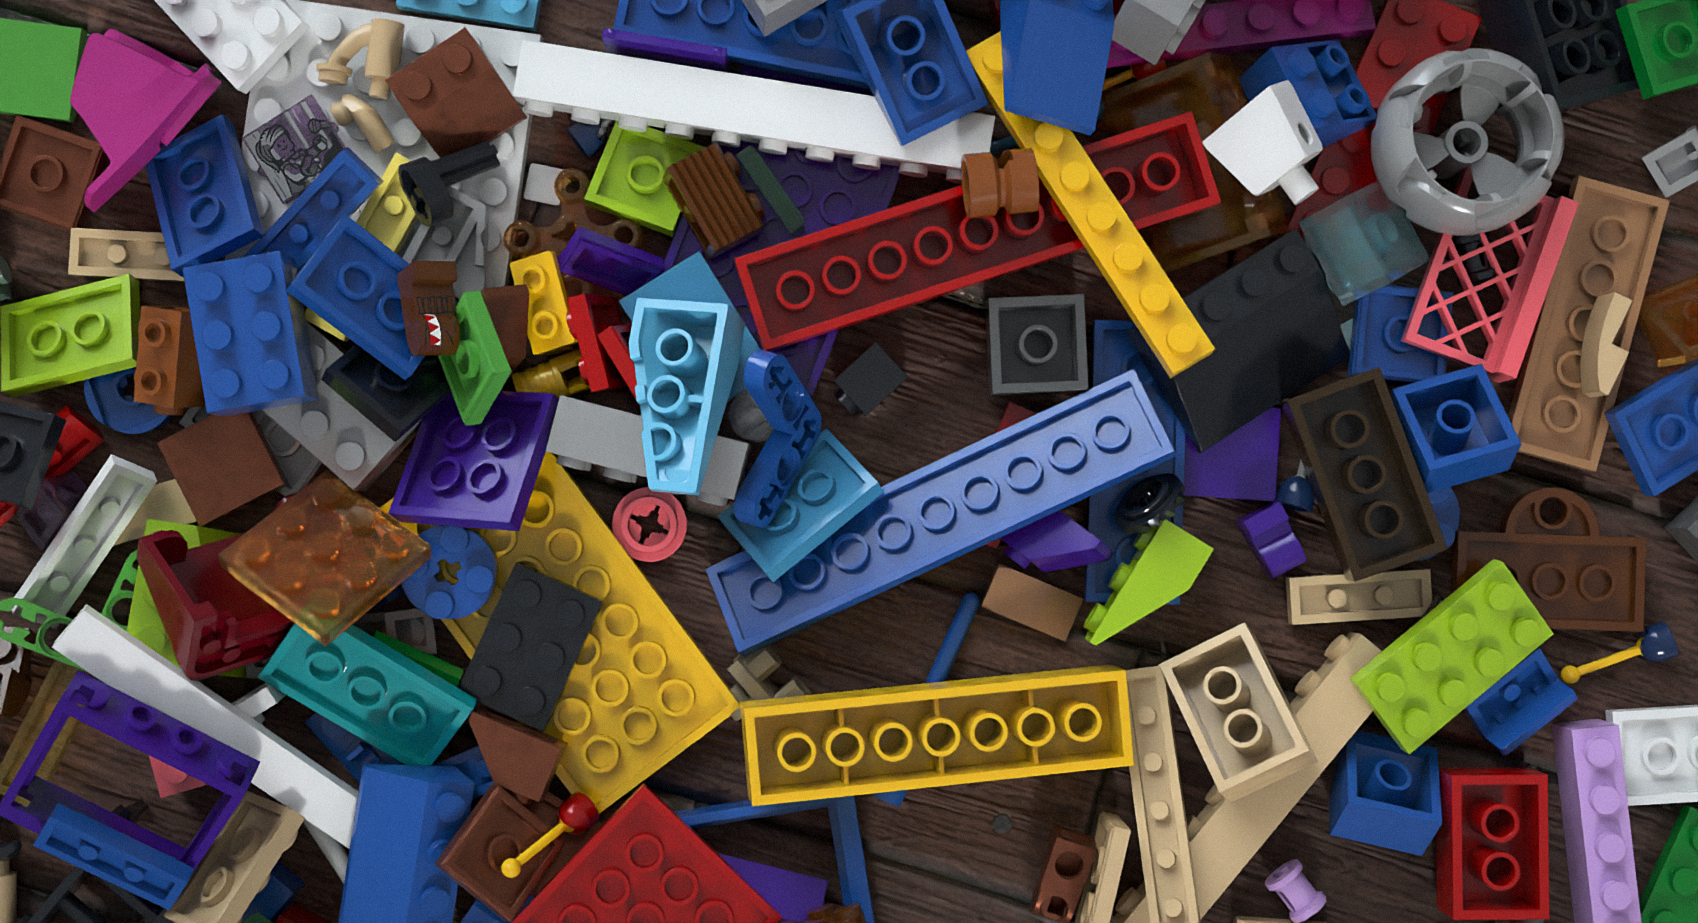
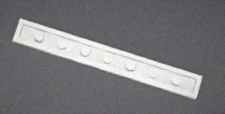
M88 604L84 606L55 640L52 646L53 649L105 684L260 761L251 783L286 807L293 809L314 826L350 849L358 798L357 790L199 681L190 680L182 669Z

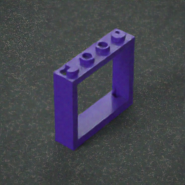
M78 670L0 803V816L40 834L56 805L60 803L196 869L245 796L260 761ZM77 703H79V704L85 706L86 708H83V707L77 705ZM69 716L223 792L186 848L36 776L38 769ZM17 795L31 801L29 806L26 807L15 802L14 800Z

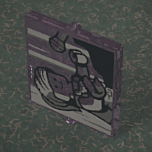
M312 94L242 137L259 165L258 174L268 179L284 205L299 197L331 161L346 148L337 133L339 126L329 121Z

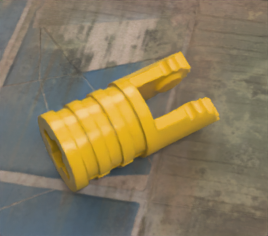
M580 348L549 359V362L540 363L534 368H527L521 373H513L512 379L516 391L553 393L559 399L560 395L571 397L590 389V385L585 384L581 375L566 380L563 372L579 365V358L582 357Z

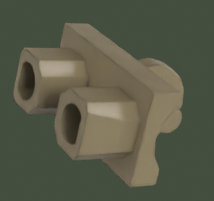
M770 644L745 656L739 654L727 668L739 682L729 690L739 704L744 701L812 694L796 676L780 689L768 678L783 662ZM740 707L731 714L735 722L741 719Z

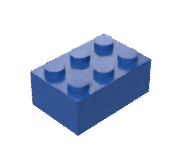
M274 251L183 268L207 413L225 417L319 400L303 303L285 291L298 274L296 261L293 257L282 251Z

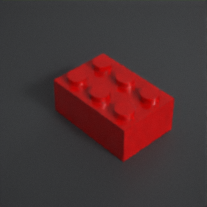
M1530 767L1439 768L1442 825L1436 833L1437 909L1453 920L1550 919L1548 775Z

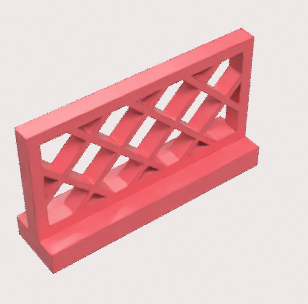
M1470 166L1462 170L1454 194L1469 199L1467 194L1473 181ZM1545 195L1536 205L1537 210L1530 226L1519 230L1515 221H1512L1505 225L1509 235L1492 243L1488 242L1484 232L1479 233L1481 237L1480 242L1483 247L1459 256L1451 239L1452 235L1439 233L1400 341L1467 367L1482 364L1489 379L1497 383L1517 378L1579 202L1564 196L1554 199ZM1529 232L1526 241L1524 242L1521 235ZM1512 240L1520 258L1515 269L1503 274L1492 248ZM1485 251L1490 266L1495 270L1497 276L1473 287L1462 261ZM1447 253L1450 261L1442 264ZM1453 266L1464 291L1444 300L1436 280L1439 271ZM1513 275L1511 283L1508 285L1506 278ZM1496 283L1504 302L1500 312L1487 317L1476 291ZM1431 296L1434 305L1426 308ZM1467 296L1478 322L1457 330L1446 305ZM1437 309L1448 335L1438 340H1432L1417 334L1423 316ZM1497 319L1496 325L1493 330L1490 322ZM1481 327L1488 342L1484 358L1481 359L1468 354L1460 335ZM1451 340L1454 348L1442 343Z

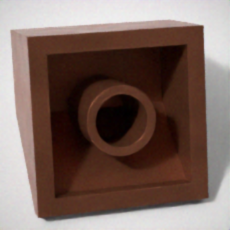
M466 27L385 80L411 121L439 158L485 141L490 143L527 118L478 42Z

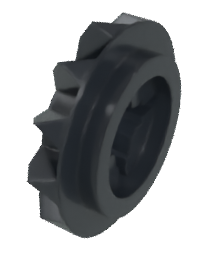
M1164 473L1147 477L1133 485L1124 494L1114 514L1115 522L1128 535L1136 534L1137 532L1146 534L1156 525L1162 527L1163 521L1168 517L1175 516V508L1182 505L1185 501L1183 493L1186 488L1174 474Z

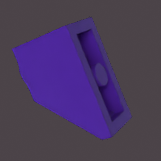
M1061 511L1052 513L1000 538L1008 545L1003 553L1024 569L1031 562L1043 572L1108 561L1114 554L1100 539Z

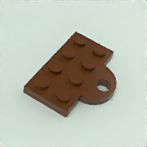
M1544 487L1532 489L1518 496L1506 509L1501 521L1500 532L1455 531V540L1452 546L1451 594L1491 560L1496 559L1504 562L1550 629L1644 632L1647 538L1600 536L1596 515L1582 497L1562 488ZM1549 497L1554 498L1561 508L1560 517L1552 524L1545 523L1539 513L1541 503Z

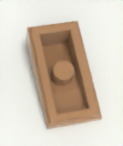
M997 562L981 599L980 606L1066 642L1083 598Z

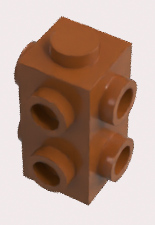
M141 306V317L138 325L137 366L134 373V402L154 405L153 412L163 415H183L184 408L204 406L205 398L189 308Z

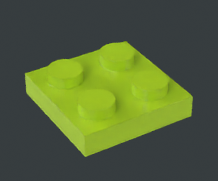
M616 121L584 197L585 205L673 237L682 212L674 201L668 187L664 184L663 176L667 167L685 159L689 155H693L697 151H701L705 147L684 139L667 136L665 132L648 126L646 132L625 130L619 128V121Z

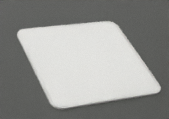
M532 163L529 168L524 198L558 206L561 201L566 170Z

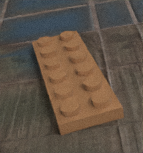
M1577 176L1572 179L1567 198L1577 201L1579 204L1522 362L1508 418L1521 442L1518 450L1519 453L1587 472H1596L1609 426L1604 413L1614 407L1626 360L1609 395L1589 397L1583 394L1580 378V361L1585 329L1598 296L1616 292L1633 300L1612 344L1629 352L1670 200Z

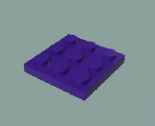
M500 391L482 423L465 426L453 394L448 395L423 417L388 514L398 522L519 531L546 452L559 399L553 393Z

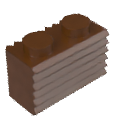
M717 142L670 165L663 176L664 184L668 187L674 201L677 203L683 217L691 227L692 233L696 236L697 241L709 260L758 235L764 226L761 219L765 217L764 209L756 195L752 192L746 194L738 178L741 177V170L735 157L729 151L723 153Z

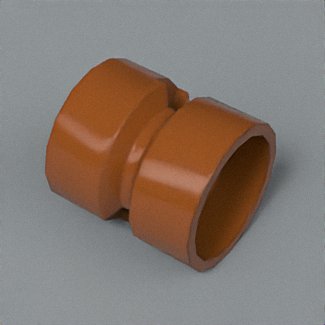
M1032 148L1004 150L999 159H995L991 152L962 155V193L968 218L995 216L1000 207H1004L1009 214L1036 212L1038 210L1039 178L1036 158Z

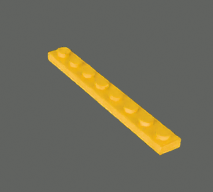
M1001 31L967 50L966 53L984 94L1020 149H1033L1039 178L1169 377H1174L1212 354L1215 348L1073 132L1066 128L1005 111Z

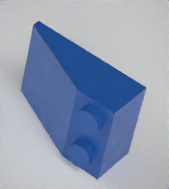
M855 0L832 11L858 68L901 146L988 105L944 0Z
M999 0L1005 111L1091 135L1096 128L1114 30L1113 0Z

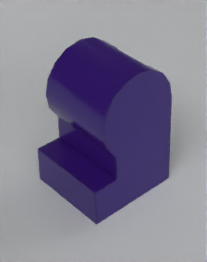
M1269 502L1235 520L1237 527L1257 561L1271 579L1306 562L1305 553L1292 532L1288 522L1289 517L1281 502Z

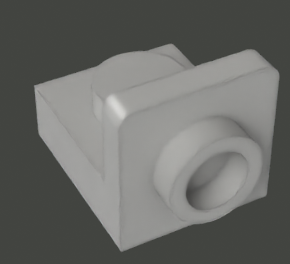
M1695 125L1687 129L1685 133L1642 156V160L1665 198L1698 181V129Z

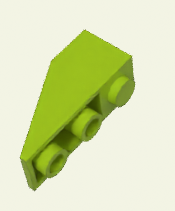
M1166 519L1163 521L1162 527L1156 525L1146 534L1139 532L1133 543V546L1138 548L1129 565L1122 562L1116 569L1108 584L1113 591L1105 605L1097 603L1089 613L1083 625L1084 628L1089 630L1084 639L1096 646L1188 591L1214 548Z

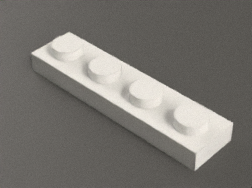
M111 454L14 598L23 599L66 616L156 484L157 479L154 472ZM15 605L12 613L22 617L21 612L23 608ZM38 613L37 623L43 624L48 617ZM59 624L53 625L52 628L57 629Z

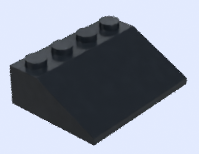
M1477 0L1492 49L1510 55L1530 67L1539 78L1542 93L1554 96L1561 113L1639 90L1615 11L1628 5L1626 0Z
M1297 228L1272 240L1181 297L1215 348L1209 356L1170 378L1137 326L1125 332L1198 453L1204 452L1349 358L1350 354L1321 267Z

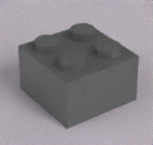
M1084 294L988 298L985 302L989 396L1080 393L1088 390Z

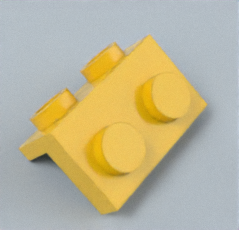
M545 251L509 263L514 285L527 284L529 290L527 337L530 341L533 355H553L573 350L572 344L577 343L578 340L571 335L567 325L566 314L570 310L556 253Z

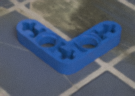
M757 350L748 358L744 369V384L773 428V431L741 485L734 504L735 516L740 522L760 528L769 525L775 517L813 449L822 426L819 410L788 360L781 354L765 350Z

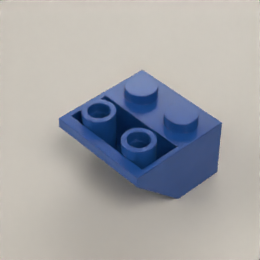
M1339 39L1271 47L1238 78L1249 102L1268 86L1289 80L1323 148L1374 124L1377 120V115L1370 103L1369 96L1363 89L1349 61V56L1343 49Z

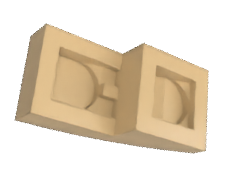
M1616 292L1597 297L1585 329L1581 351L1580 378L1582 393L1589 397L1609 395L1629 354L1628 351L1612 344L1633 300Z

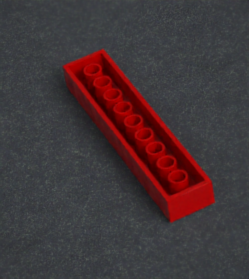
M1192 111L1082 146L1138 232L1208 210L1221 203ZM1039 178V206L1036 212L1009 214L1004 207H1000L995 216L968 218L964 207L962 185L734 258V264L762 350L771 352L1082 251L1086 248Z

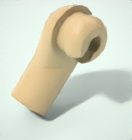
M353 94L341 96V101L331 105L330 111L340 126H347L355 121L375 153L395 142L377 110Z

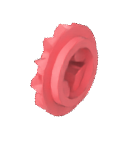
M644 487L630 492L619 502L613 514L612 530L630 557L639 561L655 562L671 556L685 540L688 520L681 502L672 494L651 491L649 487ZM658 505L660 508L657 522L663 525V528L669 532L668 534L652 532L649 538L647 537L644 543H641L643 526L631 517L632 515L648 517L652 511H655Z

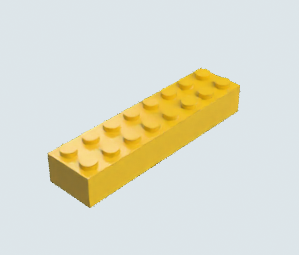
M1112 664L740 702L747 790L752 806L1134 766L1126 670Z

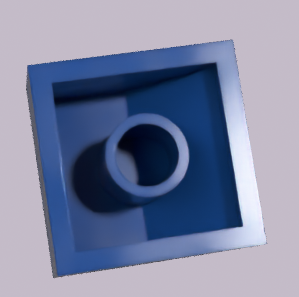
M1357 730L1339 751L1329 795V835L1422 856L1442 825L1437 748L1420 745L1409 755L1400 749L1393 738Z

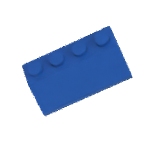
M363 764L338 923H452L458 883L434 865V863L470 815L475 784L455 766Z

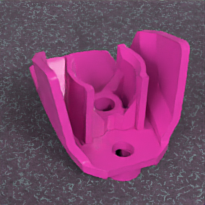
M108 29L104 35L92 33L88 37L74 80L70 103L83 118L110 159V165L85 191L84 202L91 211H97L161 150L162 143L167 147L222 82L213 75L215 70L207 63L202 65L197 72H193L161 52L115 29Z

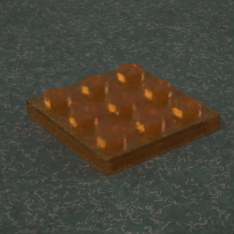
M326 470L224 549L218 556L220 566L326 647L432 557L431 545Z

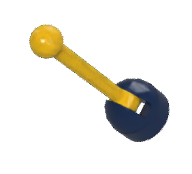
M1661 621L1646 627L1644 632H1640L1636 638V646L1579 667L1566 666L1561 671V678L1567 684H1574L1578 682L1582 675L1640 654L1653 662L1666 661L1678 656V647L1671 630L1665 622Z

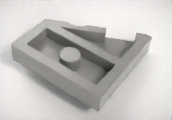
M447 186L446 188L453 203V216L429 227L421 223L402 259L409 264L412 261H455L457 281L453 283L454 297L461 299L464 292H481L483 288H486L489 207L456 188Z

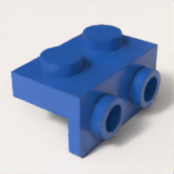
M1538 647L1463 709L1477 733L1501 754L1508 755L1574 703L1578 697L1573 689L1558 679L1543 652Z

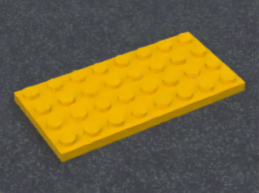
M545 452L519 531L465 527L481 534L492 546L497 557L498 574H496V583L491 598L481 609L471 615L458 619L441 620L468 657L472 659L516 562H521L604 601L548 726L543 731L548 735L568 742L556 770V775L571 795L575 792H580L589 797L600 814L731 716L740 707V704L729 691V686L635 560L630 557L611 528L567 469L562 465L556 464L557 456L554 453ZM392 498L369 515L367 520L398 563H400L401 557L406 553L413 539L423 531L439 525L398 522L388 514L394 499ZM444 559L440 563L441 571L438 573V577L441 582L448 580L454 585L459 581L456 573L462 569L461 565L458 562L450 564Z

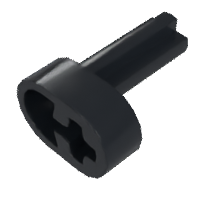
M488 141L434 161H430L427 157H420L399 166L398 174L401 187L417 217L425 226L429 227L453 216V203L446 188L447 186L500 166L496 156L498 151L495 145H490Z

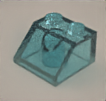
M1378 181L1298 222L1304 232L1306 245L1318 258L1326 274L1327 285L1338 296L1342 306L1390 284L1430 260L1410 220L1406 217L1403 207L1398 206L1386 197Z

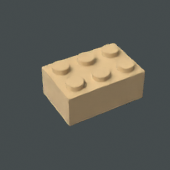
M1245 622L1159 664L1219 793L1232 803L1318 762L1257 637Z

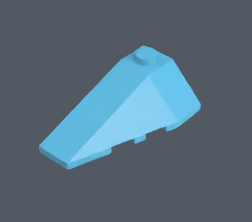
M637 298L629 338L630 358L635 366L637 386H635L636 401L640 404L643 423L641 436L648 487L651 491L699 496L738 368L745 322L729 304Z

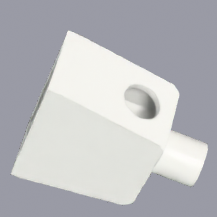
M1289 80L1268 86L1202 142L1205 148L1256 196L1273 190L1280 185L1294 205H1297L1319 189V186L1307 172L1304 165L1323 150L1322 143Z

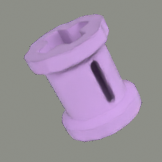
M1298 859L1290 860L1278 867L1267 877L1264 883L1269 891H1276L1290 910L1289 917L1294 923L1307 920L1316 914L1327 902L1324 893L1316 891L1301 872L1303 865Z

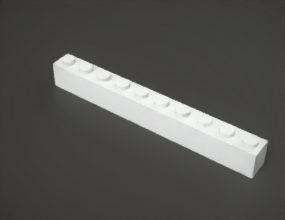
M524 39L521 42L513 97L520 105L525 106L524 112L532 115L552 117L553 110L572 113V120L598 125L600 118L619 121V128L635 132H646L647 126L665 128V135L685 140H692L694 133L712 136V143L717 142L718 145L727 147H740V141L759 144L758 150L777 155H786L787 148L806 151V158L820 162H833L834 156L853 159V166L869 170H880L881 164L899 166L900 174L912 177H927L928 171L946 174V181L956 184H962L961 159L963 154L990 152L995 116L971 112L901 146L874 96Z

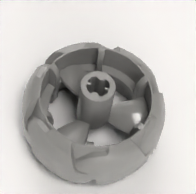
M1469 48L1464 51H1445L1417 64L1387 92L1378 108L1376 126L1371 134V160L1376 179L1382 191L1390 201L1406 210V217L1409 220L1435 232L1469 236L1503 227L1520 218L1539 203L1551 187V179L1561 162L1565 135L1562 115L1554 96L1542 93V87L1537 74L1526 64L1510 55L1490 49ZM1454 88H1461L1460 100L1463 121L1454 124L1437 137L1413 132V124L1420 120L1423 112L1422 105L1428 98L1434 94H1445ZM1494 112L1498 117L1503 114L1512 130L1517 152V161L1515 163L1486 152L1488 137L1481 125ZM1470 166L1479 197L1476 199L1460 197L1442 187L1434 179H1449Z

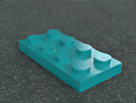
M310 600L257 677L405 765H432L474 710L477 701L476 698L313 600Z

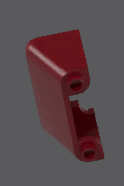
M318 488L298 494H289L282 498L273 512L270 526L188 549L187 541L178 531L160 530L140 537L137 549V561L176 661L186 677L196 681L270 658L310 600L315 601L354 625L363 612L374 570V564Z

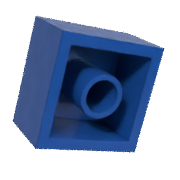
M1482 364L1397 387L1391 391V399L1427 493L1509 470L1521 446V442Z

